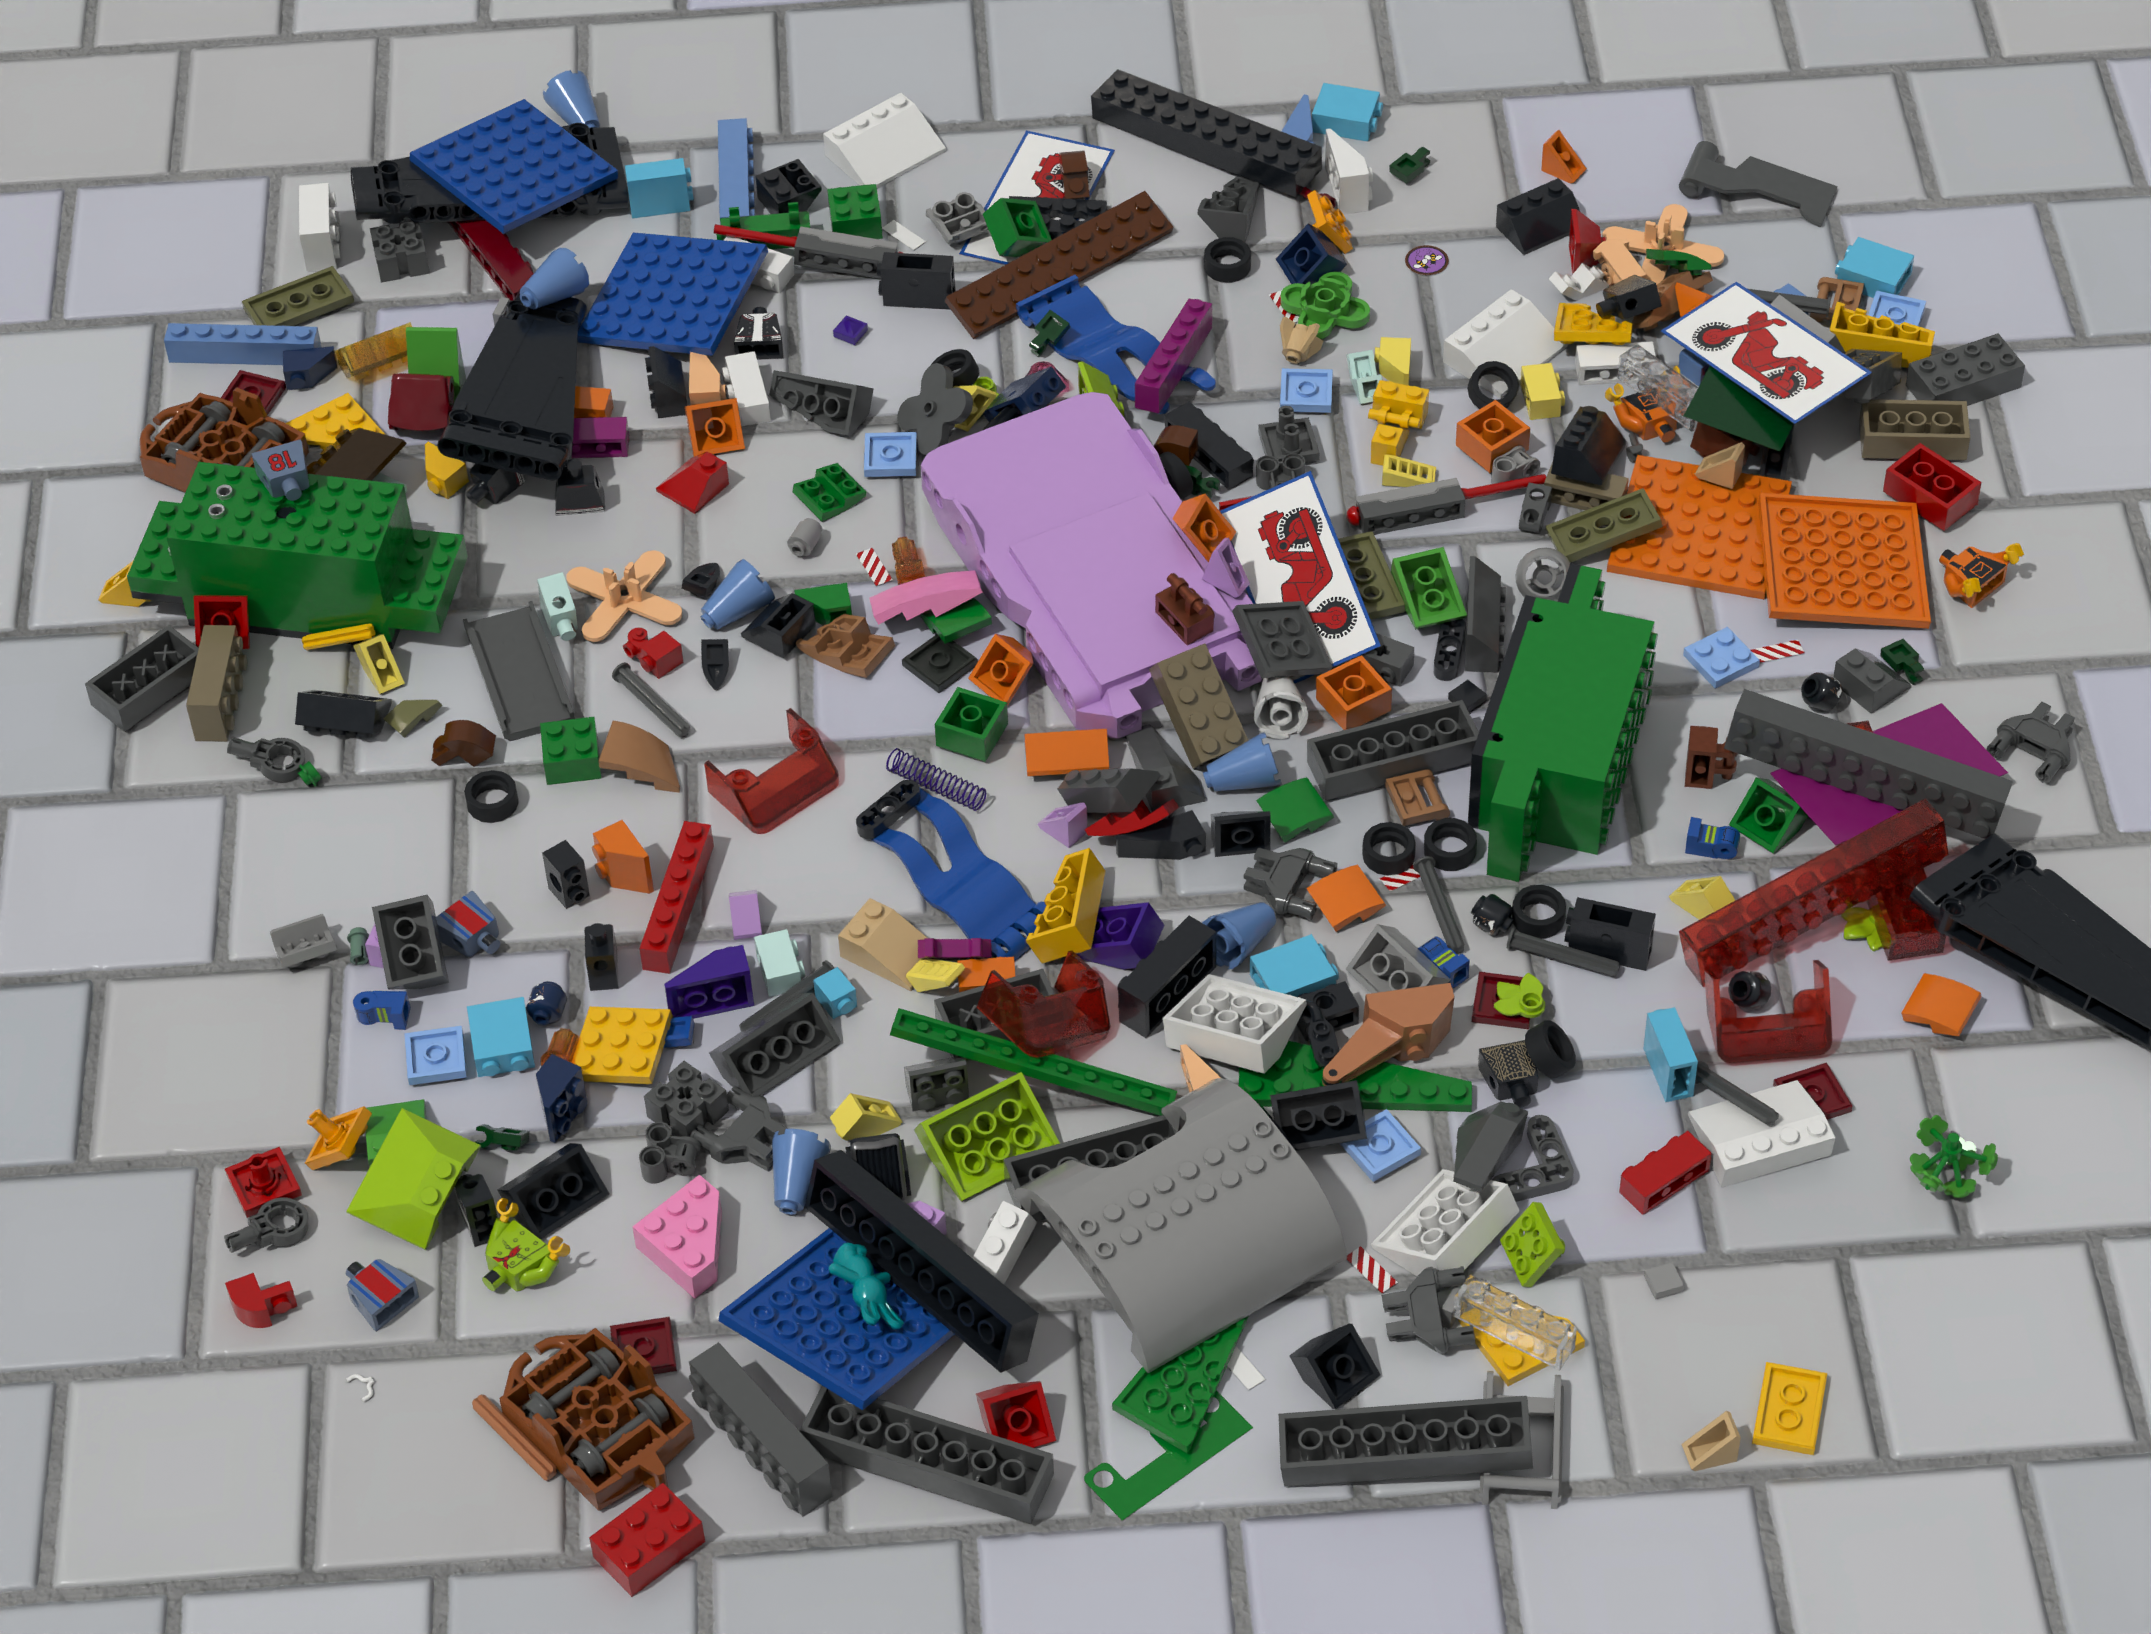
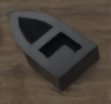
M718 563L703 564L693 569L683 579L681 589L689 591L695 596L706 597L716 587L717 579L720 575Z
M701 639L703 673L714 690H717L722 685L728 672V639Z

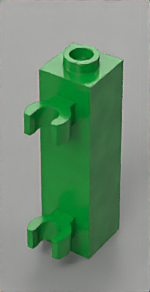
M798 202L788 203L789 213L740 217L739 207L729 208V218H720V223L723 226L786 237H797L800 226L810 228L809 211L799 212ZM716 234L717 240H724L727 237ZM742 239L751 243L766 244L767 248L769 249L793 248L782 245Z

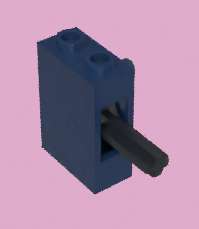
M1052 366L1012 382L993 400L983 413L989 421L983 430L1047 407L1066 388V385Z

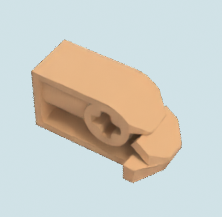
M1609 239L1603 241L1593 250V257L1599 261V264H1602L1601 271L1605 274L1603 278L1609 284V287L1632 275L1647 279V274L1629 252V241L1627 239Z

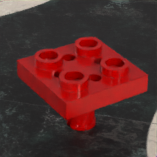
M280 1146L262 1154H254L245 1161L225 1168L226 1176L246 1218L257 1214L262 1205L272 1199H294L302 1196L301 1189Z

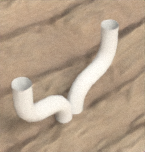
M353 1374L346 1378L347 1382L356 1378L361 1382H368L367 1390L369 1393L361 1399L365 1402L372 1397L373 1390L371 1386L374 1384V1381L371 1377L364 1378L359 1374Z

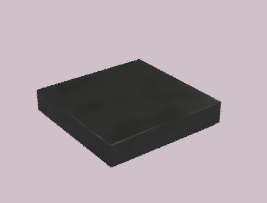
M938 634L902 659V666L938 693L964 676L978 663V659L954 641L945 644Z

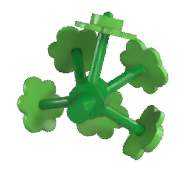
M1934 1115L1932 1118H1924L1920 1122V1130L1917 1131L1916 1136L1921 1139V1143L1924 1146H1930L1934 1141H1939L1942 1144L1941 1151L1931 1159L1925 1153L1920 1155L1913 1153L1910 1156L1911 1171L1921 1181L1920 1184L1926 1190L1936 1192V1190L1943 1192L1944 1190L1945 1195H1952L1955 1198L1968 1196L1971 1192L1975 1191L1976 1180H1965L1961 1178L1960 1172L1966 1170L1967 1165H1973L1976 1160H1979V1174L1988 1175L1995 1168L1998 1161V1155L1995 1153L1996 1145L1993 1143L1986 1145L1983 1153L1977 1154L1975 1153L1976 1145L1971 1141L1965 1142L1958 1134L1950 1133L1947 1139L1943 1137L1942 1133L1947 1130L1948 1123L1942 1120L1939 1115ZM1946 1164L1953 1165L1955 1181L1943 1184L1938 1178L1939 1174Z

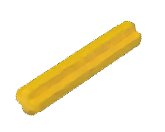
M368 623L309 634L302 637L303 648L311 650L371 639L375 636L373 624Z

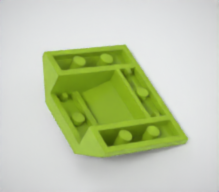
M402 1108L346 1212L426 1250L440 1225L437 1220L462 1171L468 1172L481 1145Z

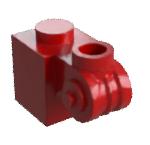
M638 627L629 631L627 635L628 641L623 645L624 652L630 658H638L642 668L648 673L651 672L658 679L684 663L681 644L666 631H662L650 640H648V634L644 628Z

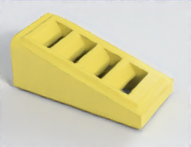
M1384 455L1382 485L1410 487L1435 482V466L1394 455ZM1422 474H1427V479L1422 478Z
M920 959L906 974V978L917 992L949 987L964 971L965 967L962 963Z

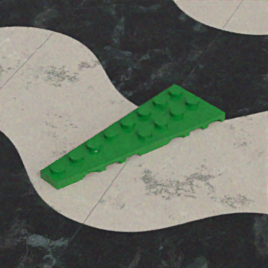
M1288 1040L1280 1058L1265 1073L1239 1067L1238 1086L1247 1092L1259 1105L1272 1107L1270 1095L1324 1086L1322 1084L1324 1068L1318 1066L1314 1061L1311 1045ZM1386 1062L1350 1080H1357L1360 1085L1363 1109L1472 1112L1471 1081Z
M1249 1316L1150 1373H1147L1142 1367L1114 1400L1112 1410L1183 1452L1188 1453Z

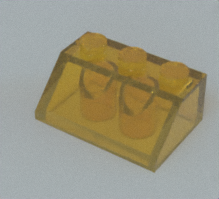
M411 322L336 350L337 363L347 379L355 377L356 381L370 376L369 371L378 368L379 372L393 367L392 362L401 359L402 363L408 362L406 327H412Z

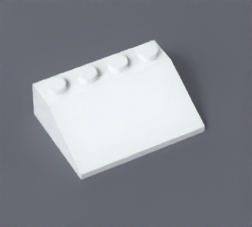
M902 93L823 133L825 156L858 185L876 184L877 188L946 152V147L920 110Z
M1511 289L1444 340L1443 363L1470 379L1479 365L1488 361H1498L1505 363L1513 369L1520 384L1521 366L1545 364L1567 348V344L1554 341L1555 328L1530 300ZM1488 374L1482 376L1479 380V386L1501 399L1507 394L1508 387L1499 376Z
M1208 974L1163 1017L1166 1047L1180 1051V1045L1186 1044L1198 1056L1206 1059H1213L1232 1066L1253 1070L1254 1072L1265 1073L1280 1058L1307 1002L1306 999Z
M1798 1080L1750 1094L1773 1108L1779 1114V1119L1772 1126H1768L1728 1100L1688 1112L1700 1142L1712 1153L1710 1164L1721 1188L1831 1156L1835 1142V1136L1824 1113Z
M1442 1169L1371 1243V1246L1375 1251L1415 1276H1418L1427 1267H1433L1440 1271L1464 1266L1465 1270L1519 1213V1208L1508 1184L1490 1180L1483 1190L1479 1192L1453 1182L1454 1171Z

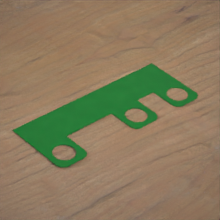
M1216 1390L1214 1397L1219 1401V1408L1215 1412L1206 1413L1204 1420L1207 1423L1200 1427L1188 1453L1183 1452L1150 1432V1435L1166 1451L1164 1454L1127 1480L1110 1464L1101 1463L1084 1476V1481L1121 1520H1124L1253 1427ZM1099 1471H1108L1113 1476V1482L1108 1487H1098L1093 1481L1094 1475Z

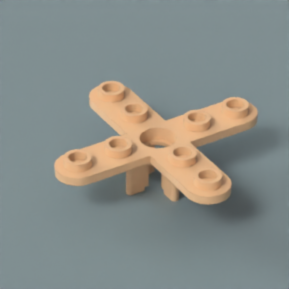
M1671 204L1663 209L1658 225H1656V222L1646 221L1645 232L1612 226L1606 228L1602 233V237H1605L1606 240L1627 239L1629 241L1628 250L1646 254V249L1679 251L1697 256L1711 264V267L1719 266L1724 261V252L1720 248L1684 240V225L1688 212L1685 207L1678 204ZM1645 257L1642 269L1647 274V279L1658 285L1665 279L1670 265L1655 264L1654 259H1646Z
M655 550L647 551L635 563L629 562L623 571L624 577L620 581L617 580L614 570L609 568H603V574L586 567H575L567 573V584L571 588L603 600L582 626V634L586 640L598 642L605 639L628 611L663 625H673L681 620L682 609L678 604L645 591L666 565L663 553ZM621 590H628V595L621 596Z

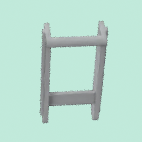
M1487 1371V1381H1484L1483 1399L1515 1397L1493 1395L1494 1371ZM1555 1375L1554 1398L1527 1397L1529 1416L1553 1417L1552 1479L1490 1475V1472L1480 1473L1479 1498H1482L1483 1505H1488L1489 1488L1551 1491V1509H1557L1558 1503H1561L1564 1386H1561V1375Z

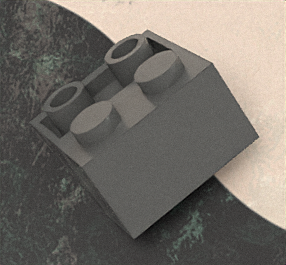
M961 1056L904 1067L905 1084L912 1111L928 1110L947 1104H958L969 1098L966 1060Z

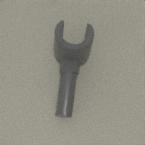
M1630 433L1629 438L1632 446L1626 448V453L1629 461L1633 462L1636 461L1637 455H1642L1643 445L1641 443L1638 444L1635 433Z

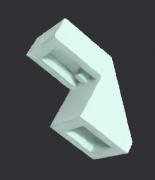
M1373 350L1346 354L1350 380L1359 403L1373 402L1374 392L1379 380H1382L1381 374L1377 375Z

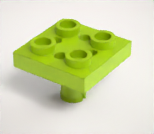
M1532 1202L1500 1239L1523 1287H1532L1552 1263L1565 1252L1563 1239L1559 1238L1543 1204L1539 1202Z

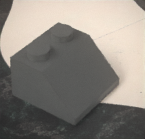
M1855 648L1835 663L1833 678L1840 682L1842 691L1871 714L1910 688V683L1871 653Z

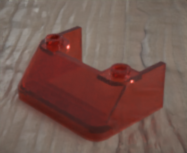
M791 708L786 710L789 739L797 751L756 777L749 770L737 769L725 776L709 760L704 763L708 792L751 832L756 834L770 832L834 790L839 784L838 770L818 732Z
M1068 951L1054 985V988L1059 993L1044 997L1033 985L1025 984L1012 987L997 971L993 970L989 974L976 1007L1017 1047L1032 1057H1043L1104 1040L1111 1028L1103 979L1097 971L1093 970L1074 951Z
M1813 960L1814 989L1801 990L1794 996L1792 1002L1793 1013L1737 1018L1736 1007L1730 999L1720 997L1719 978L1711 970H1704L1707 1016L1716 1053L1724 1062L1740 1063L1817 1056L1825 1054L1831 1048L1832 1025L1829 969L1819 960Z

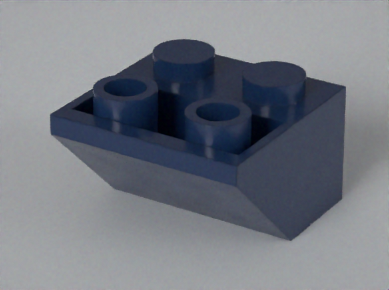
M551 1054L536 1073V1079L551 1142L556 1143L562 1134L564 1135L568 1132L571 1122L575 1117L585 1110L587 1097L581 1067Z

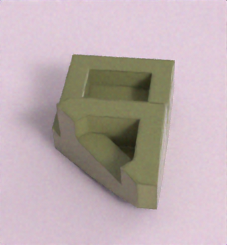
M403 700L386 715L384 720L405 738L422 718L428 722L442 707V704L438 700Z

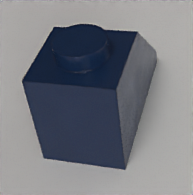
M334 346L283 351V374L287 390L313 388L338 368Z

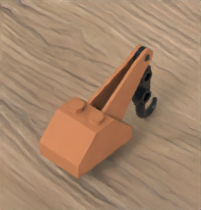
M1451 983L1366 994L1363 1024L1341 1050H1339L1333 1026L1324 1018L1318 1005L1306 1000L1305 1010L1309 1011L1311 1015L1308 1038L1314 1061L1318 1066L1324 1068L1322 1084L1327 1086L1349 1082L1392 1057L1400 1062L1429 1058L1450 1032L1455 997Z

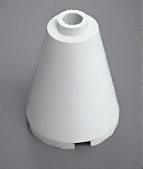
M1291 676L1263 678L1254 709L1255 724L1259 727L1261 733L1265 732L1266 736L1271 738H1289V734L1296 731L1298 734L1307 724L1308 708Z

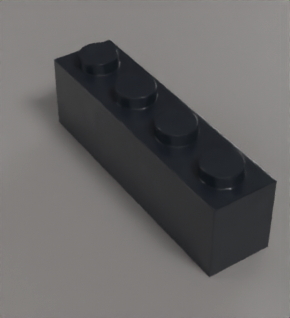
M1188 401L1165 414V428L1179 425L1198 430V450L1193 459L1214 478H1217L1228 490L1253 477L1254 459L1248 451L1243 450L1232 437L1225 434L1217 423L1208 419L1201 409L1196 408Z

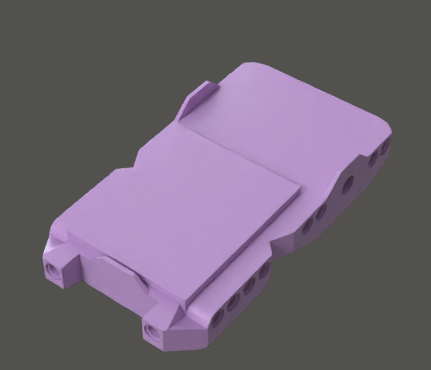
M1090 392L1073 396L939 446L929 452L922 461V490L939 526L969 571H976L983 594L1008 619L1026 628V647L1031 652L1033 663L1075 729H1107V737L1115 739L1141 730L1142 712L1164 704L1149 669L1160 661L1204 643L1209 650L1221 680H1226L1237 691L1262 682V678L1232 613L1236 605L1253 604L1245 591L1239 597L1234 598L1202 580L1208 562L1172 519L1182 500L1170 485L1158 452L1142 429H1133L1129 426L1108 394ZM1171 573H1175L1179 578H1184L1189 584V588H1193L1203 598V603L1205 605L1208 604L1215 614L1213 632L1189 645H1186L1155 612V594L1171 586L1167 581V577Z

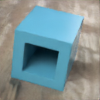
M838 967L813 980L815 997L832 1019L847 1014L857 1007L856 989Z

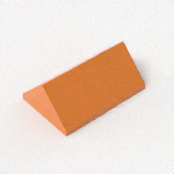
M1107 729L1024 734L1027 777L1068 774L1073 770L1109 769Z

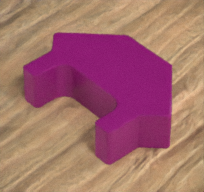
M924 938L923 940H918V958H991V939Z

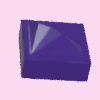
M846 315L833 330V337L855 345L868 331V324Z

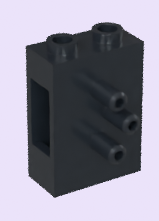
M884 252L882 262H878L877 277H881L878 293L879 296H883V306L951 310L945 303L946 296L956 292L954 256Z
M1577 897L1575 907H1569L1566 924L1569 925L1566 929L1564 942L1569 943L1571 948L1618 961L1620 966L1646 971L1652 952L1656 914Z

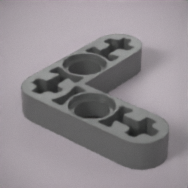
M1535 1115L1529 1119L1527 1124V1137L1539 1165L1499 1174L1492 1179L1493 1181L1508 1184L1515 1202L1562 1191L1572 1185L1573 1167L1553 1121L1545 1115ZM1536 1127H1540L1541 1130H1545L1544 1139H1542V1134L1539 1129H1536ZM1546 1148H1553L1558 1154L1554 1157H1548L1542 1151ZM1555 1173H1560L1561 1176H1565V1177H1564V1178H1560V1176H1559V1175H1555ZM1536 1178L1540 1184L1530 1187L1524 1183V1180Z

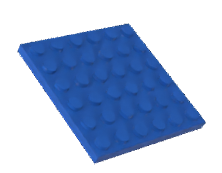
M525 99L410 152L411 162L503 234L618 178V170Z
M633 232L578 330V343L648 350L650 346H654L662 351L688 354L693 352L713 356L768 253L766 244Z
M828 1228L720 1311L718 1321L859 1409L864 1410L955 1334L891 1280L884 1284L887 1291V1302L903 1320V1326L901 1329L894 1330L881 1317L876 1325L871 1326L867 1324L863 1319L861 1308L857 1306L853 1299V1285L846 1283L843 1279L829 1272V1265L833 1263L837 1250L846 1242ZM873 1266L874 1274L881 1273V1271Z

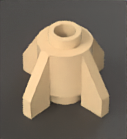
M1286 316L1282 318L1280 324L1283 345L1282 354L1286 357L1287 361L1298 364L1306 361L1321 350L1323 340L1316 336L1320 328L1319 324L1315 323L1306 326L1295 324L1294 321Z

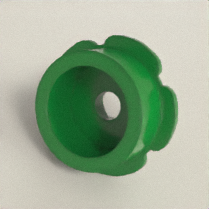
M309 761L303 766L300 764L301 771L297 773L307 786L311 783L317 786L316 783L322 779L318 771Z

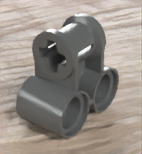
M1297 453L1287 454L1281 462L1271 455L1262 456L1256 461V484L1263 490L1271 489L1305 473V459Z
M655 1122L647 1127V1147L642 1149L639 1154L643 1179L648 1183L657 1184L664 1181L668 1173H676L683 1176L692 1175L696 1169L694 1162L696 1155L701 1150L700 1142L688 1136H672L670 1126L664 1122Z

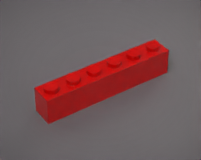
M684 821L639 948L643 970L670 974L714 847L710 824Z

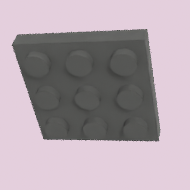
M1304 601L1236 605L1232 610L1261 678L1323 674L1333 668Z

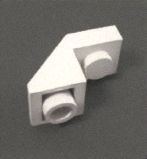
M1583 263L1572 276L1567 273L1564 276L1555 271L1549 278L1563 295L1575 301L1600 292L1609 286L1603 278L1605 274L1598 267L1593 265L1591 268Z

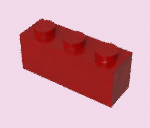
M1686 1131L1679 1137L1674 1136L1664 1147L1658 1151L1650 1152L1643 1161L1635 1166H1629L1623 1171L1619 1193L1644 1215L1710 1170L1712 1153L1689 1131Z

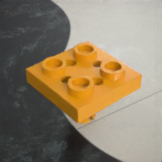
M1316 190L1309 193L1307 197L1316 223L1312 226L1320 229L1344 254L1352 250L1353 247L1350 241L1352 235L1344 224L1346 218L1340 209L1335 210L1327 196L1324 195L1322 197Z
M363 1106L328 1118L320 1109L315 1110L309 1116L310 1119L307 1120V1124L312 1126L320 1135L305 1164L312 1170L324 1166L328 1167L341 1160L349 1159L356 1150L355 1145L359 1137L367 1130V1122L372 1113Z

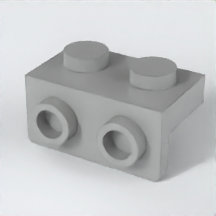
M323 914L270 931L276 955L283 968L297 967L306 960L324 958L330 955L331 952L337 951L335 941L328 929Z

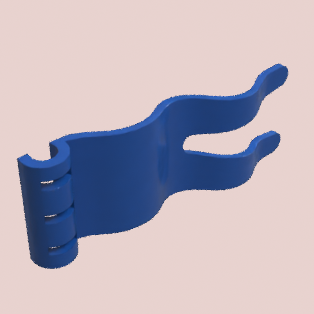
M1076 275L1016 303L1018 316L1028 327L1033 324L1036 326L1049 310H1052L1069 322L1070 329L1055 346L1050 342L1048 343L1049 346L1064 358L1083 361L1107 374L1111 385H1116L1119 394L1135 401V382L1137 379L1131 374L1117 353L1128 351L1146 366L1160 344L1152 334L1140 327L1127 326L1116 321L1087 286L1080 287ZM1188 366L1180 379L1189 381L1204 391L1213 390L1216 386L1215 379L1201 368ZM1166 402L1160 413L1157 414L1167 413L1170 410L1169 403Z
M919 787L921 799L914 808L926 816L937 830L952 865L951 869L942 872L921 844L903 832L887 828L879 836L871 840L889 848L900 858L924 899L934 908L947 914L968 939H991V955L994 958L1014 957L1015 962L1031 949L1020 931H1023L1027 936L1029 933H1034L1036 929L1034 921L1038 914H1043L1046 904L1044 902L1035 904L1016 878L1005 867L989 859L979 850L964 822L953 807L944 800L931 796ZM1003 945L1008 949L1007 953L1001 948Z

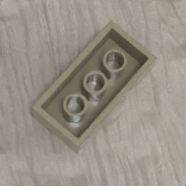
M1871 399L1869 403L1861 404L1859 428L1862 458L1900 459L1921 443L1946 460H1967L1970 443L1967 401Z
M204 625L186 703L195 741L227 742L229 732L234 730L235 720L233 714L239 707L238 690L241 691L243 689L242 672L247 669V656L242 653L243 639L241 636H238L236 625Z
M1205 643L1160 661L1149 669L1193 769L1222 757L1248 741Z

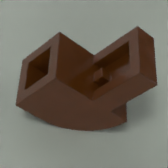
M1085 151L1059 153L1064 198H1089L1088 168Z
M1179 425L1168 426L1162 430L1153 447L1159 455L1163 452H1171L1180 458L1185 465L1189 466L1198 450V430Z
M450 721L446 723L444 735H440L433 743L431 761L440 766L459 756L474 767L493 756L496 735L473 721Z

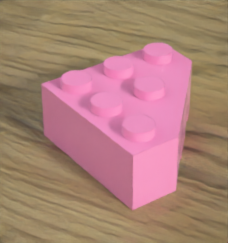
M698 1175L632 1226L636 1248L695 1299L716 1283L718 1279L720 1225L722 1221L719 1191L701 1175Z

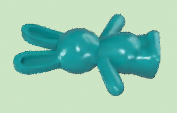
M844 1243L837 1250L833 1263L829 1265V1272L843 1279L846 1283L853 1285V1299L857 1306L861 1308L863 1319L867 1324L874 1326L881 1317L890 1328L894 1330L901 1329L904 1324L903 1320L887 1302V1291L884 1284L890 1282V1274L887 1272L874 1274L873 1265L869 1258L866 1257L867 1249L865 1246Z

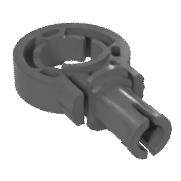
M231 737L227 747V753L250 759L251 767L260 769V772L266 778L276 782H287L299 777L297 774L301 771L299 765L303 766L305 764V751L303 747L295 740L289 738H275L272 740L261 738L252 743ZM282 753L289 756L293 755L292 763L286 765L285 770H282V766L274 765L271 762L273 758Z
M291 1198L272 1199L262 1205L257 1215L248 1218L249 1226L224 1236L226 1246L233 1253L254 1243L262 1246V1248L271 1244L275 1246L295 1244L307 1233V1210L300 1202ZM282 1210H285V1215L291 1216L295 1220V1226L292 1225L287 1229L278 1228V1226L270 1221L273 1217L282 1215Z

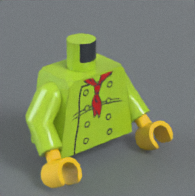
M501 1198L497 1202L496 1209L501 1216L495 1220L485 1250L487 1266L490 1272L482 1278V1281L491 1291H495L503 1283H506L515 1291H521L526 1287L545 1283L560 1262L559 1256L565 1257L570 1253V1246L562 1243L563 1238L554 1236L547 1245L517 1221L509 1222V1217L517 1215L519 1208L516 1203L512 1202L509 1210L506 1211L508 1199Z

